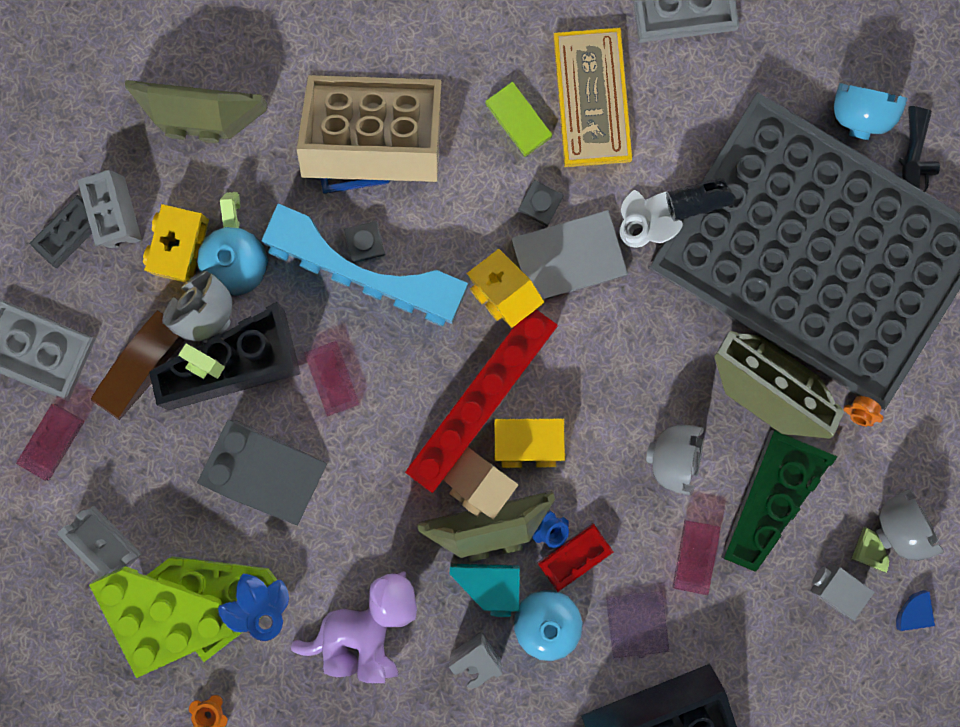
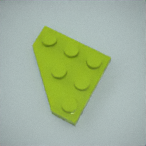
M174 556L165 560L146 575L157 580L162 578L185 586L186 590L204 596L208 594L220 598L223 604L237 601V584L242 574L259 578L266 587L277 581L269 568ZM234 632L233 635L195 652L205 662L242 632Z
M126 566L95 579L89 584L136 678L234 634V631L229 629L219 616L218 607L223 604L220 598L208 594L204 596L186 590L185 586L162 578L157 580L139 574L138 570Z

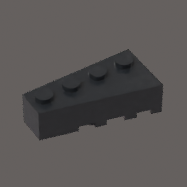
M275 302L266 307V310L253 317L249 316L238 322L239 325L221 335L218 333L207 339L208 342L195 348L225 366L218 379L208 373L203 379L187 370L185 367L188 361L180 356L149 371L156 405L166 410H173L300 375L301 372L285 310L278 302Z

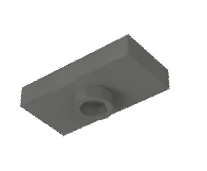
M77 195L29 243L55 268H58L92 234L83 198Z

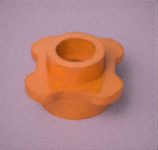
M857 396L852 405H845L843 408L844 412L850 415V419L861 426H873L875 422L881 423L884 419L880 414L882 408L879 403L869 397Z
M212 695L209 700L202 702L194 700L190 704L189 712L192 714L191 719L194 727H225L227 725L228 718L223 715L221 707L223 699L220 696ZM206 712H210V713H211V717H210V718H207V717L205 716V713H206Z

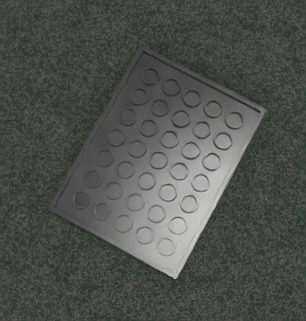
M757 92L702 182L723 178L729 186L728 188L731 189L736 197L733 204L704 214L680 219L683 223L682 229L675 237L664 242L648 269L854 394L875 400L879 403L882 410H885L960 290V213Z

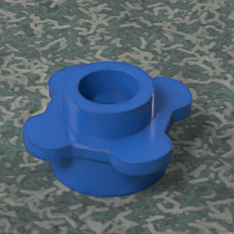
M552 511L547 512L535 531L533 540L537 543L544 542L551 549L563 545L569 535V521L565 517H556Z

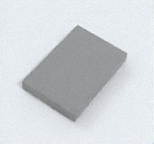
M633 0L639 43L737 31L739 28L735 0Z
M609 210L511 238L519 269L531 279L543 300L628 275Z
M0 299V373L69 401L96 338Z

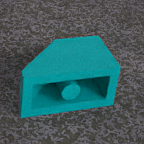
M450 563V575L484 611H490L491 616L510 617L511 611L519 612V565Z

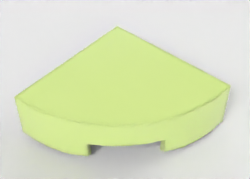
M238 192L225 193L220 199L223 228H239L240 222L237 219L236 209H240Z
M863 527L852 559L887 573L889 557L878 534Z

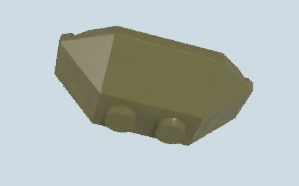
M133 80L125 81L126 89L154 124L165 132V136L173 139L183 140L186 139V135L199 136L198 139L204 142L219 143L220 138L231 139L267 111L268 104L261 94L174 86Z
M733 331L728 332L714 356L726 395L781 434L828 439L834 436L844 411L839 404H835L832 394L817 374L761 336L738 334Z
M549 491L507 501L494 520L483 512L477 517L470 511H463L421 521L417 526L420 533L460 558L468 556L469 561H477L488 558V551L502 548L504 554L522 550V543L531 540L555 501L554 493Z

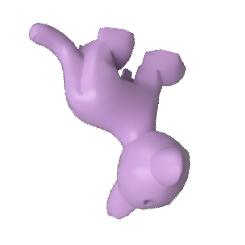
M406 572L386 574L374 580L370 584L369 608L367 610L339 609L329 612L323 619L317 637L310 642L294 640L291 644V651L302 656H313L322 652L324 674L333 677H346L357 673L358 680L365 683H385V678L398 677V670L394 661L385 656L384 640L387 627H403L416 619L417 606L414 588L411 582L406 579ZM348 647L359 650V660L354 654L348 652Z

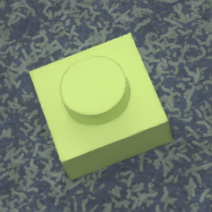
M187 343L178 355L188 361L185 367L187 370L203 379L207 373L218 379L225 368L216 360Z

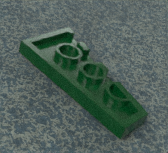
M771 430L721 558L756 572L781 538V533L790 520L796 517L801 510L800 506L810 492L816 489L821 481L820 478L827 468L833 465L838 456Z

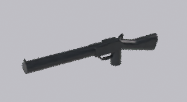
M909 106L910 143L906 159L899 158L898 161L903 166L902 179L920 189V175H925V189L923 192H926L929 186L928 175H938L940 171V163L938 161H920L932 111L918 106Z

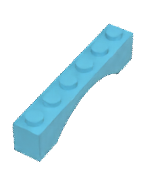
M277 204L262 238V242L270 247L268 253L285 261L288 260L289 256L301 260L299 266L308 271L318 274L320 269L332 273L331 280L350 287L351 282L364 287L362 293L381 300L383 295L395 300L393 306L412 313L414 308L427 313L425 319L439 326H444L445 322L454 323L468 290L467 282L438 270L419 275L393 276L362 269L334 251L322 238L315 223L309 216L281 204Z

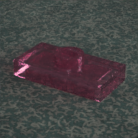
M337 341L304 352L327 417L360 405Z
M51 404L16 464L45 481L50 480L85 421L57 404Z
M684 519L672 585L674 589L709 595L721 527Z

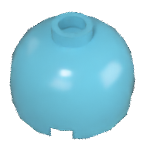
M839 83L834 101L835 117L842 126L850 129L848 136L869 140L871 134H884L899 122L908 98L898 96L897 102H894L895 95Z
M225 227L215 230L202 242L197 258L200 273L208 271L210 274L215 275L227 287L230 295L238 296L251 292L264 278L263 275L266 272L268 258L264 246L253 234L241 228Z
M543 590L534 592V594L531 593L520 603L519 612L516 611L514 631L518 643L527 654L539 660L555 661L566 657L576 648L582 636L583 621L578 607L567 595L556 590Z

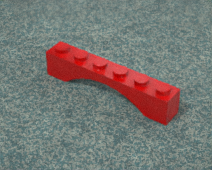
M537 309L516 324L405 473L433 493L558 325Z

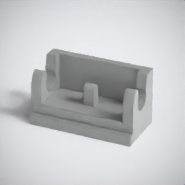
M107 170L78 180L96 246L102 245L108 248H118V243L120 242L135 243L142 241L124 176Z
M95 506L79 512L76 515V521L64 526L57 533L99 577L124 566L130 567L142 554Z
M482 631L450 654L449 668L454 675L464 672L467 667L469 669L468 674L478 673L475 679H471L468 682V688H477L494 675L498 678L503 674L501 659Z

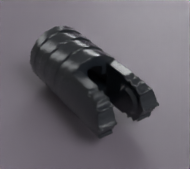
M723 178L700 182L685 188L666 192L667 205L673 221L730 206L736 197L731 189L728 188L729 186Z

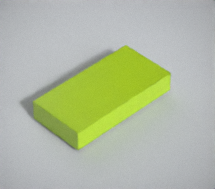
M513 81L486 100V106L524 157L552 138V133Z

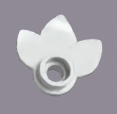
M633 190L622 203L621 213L624 220L620 227V237L630 247H642L649 241L656 243L669 241L683 227L682 221H673L666 200V192L645 200L638 191ZM643 228L639 235H632L635 229Z

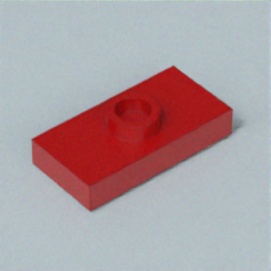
M592 523L538 561L537 564L556 591L559 592L614 553V551L595 524Z

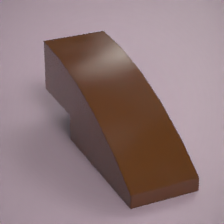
M158 310L130 341L91 397V401L118 420L126 414L152 384L149 371L166 363L185 341V339L173 333L163 323V313Z

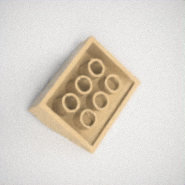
M308 75L297 143L301 177L437 182L441 80Z

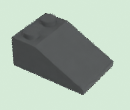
M228 419L197 483L231 500L298 526L328 463L238 420Z

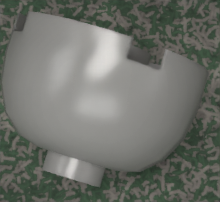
M203 271L192 277L181 287L185 294L179 301L173 297L163 314V323L173 333L183 339L202 341L218 333L221 335L227 330L231 322L229 318L232 313L233 300L229 290L220 279L208 271Z
M691 425L671 426L659 435L656 443L649 444L646 462L652 464L653 476L665 489L687 495L693 494L695 485H690L691 475L698 477L704 439L697 437L704 432L702 427Z
M909 489L889 499L881 509L879 518L882 528L876 530L884 548L892 547L900 557L915 561L932 558L944 553L943 548L939 544L933 545L940 541L923 508L918 506L915 500L917 498L912 489Z

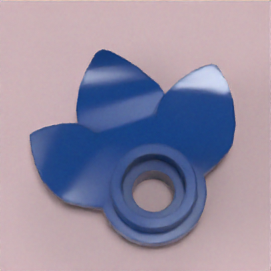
M242 574L237 584V601L220 605L218 607L219 616L225 625L234 632H249L253 638L259 641L272 640L280 633L283 626L281 614L289 603L287 587L282 580H277L266 587L259 578ZM262 616H268L271 619L272 625L269 629H262L259 626V619Z

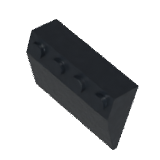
M711 664L581 715L585 727H737L726 691Z

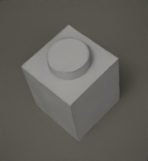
M829 564L827 568L822 567L812 581L814 587L811 589V592L842 615L854 621L875 593L845 570L833 564Z

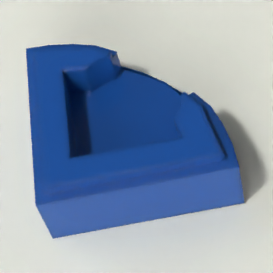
M926 590L912 594L897 614L896 629L900 631L935 626L930 592Z

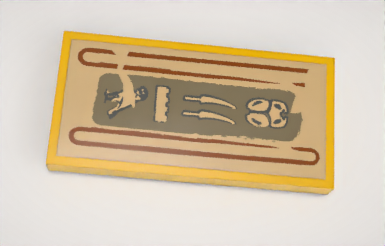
M621 28L554 33L553 42L564 167L631 162L632 150Z

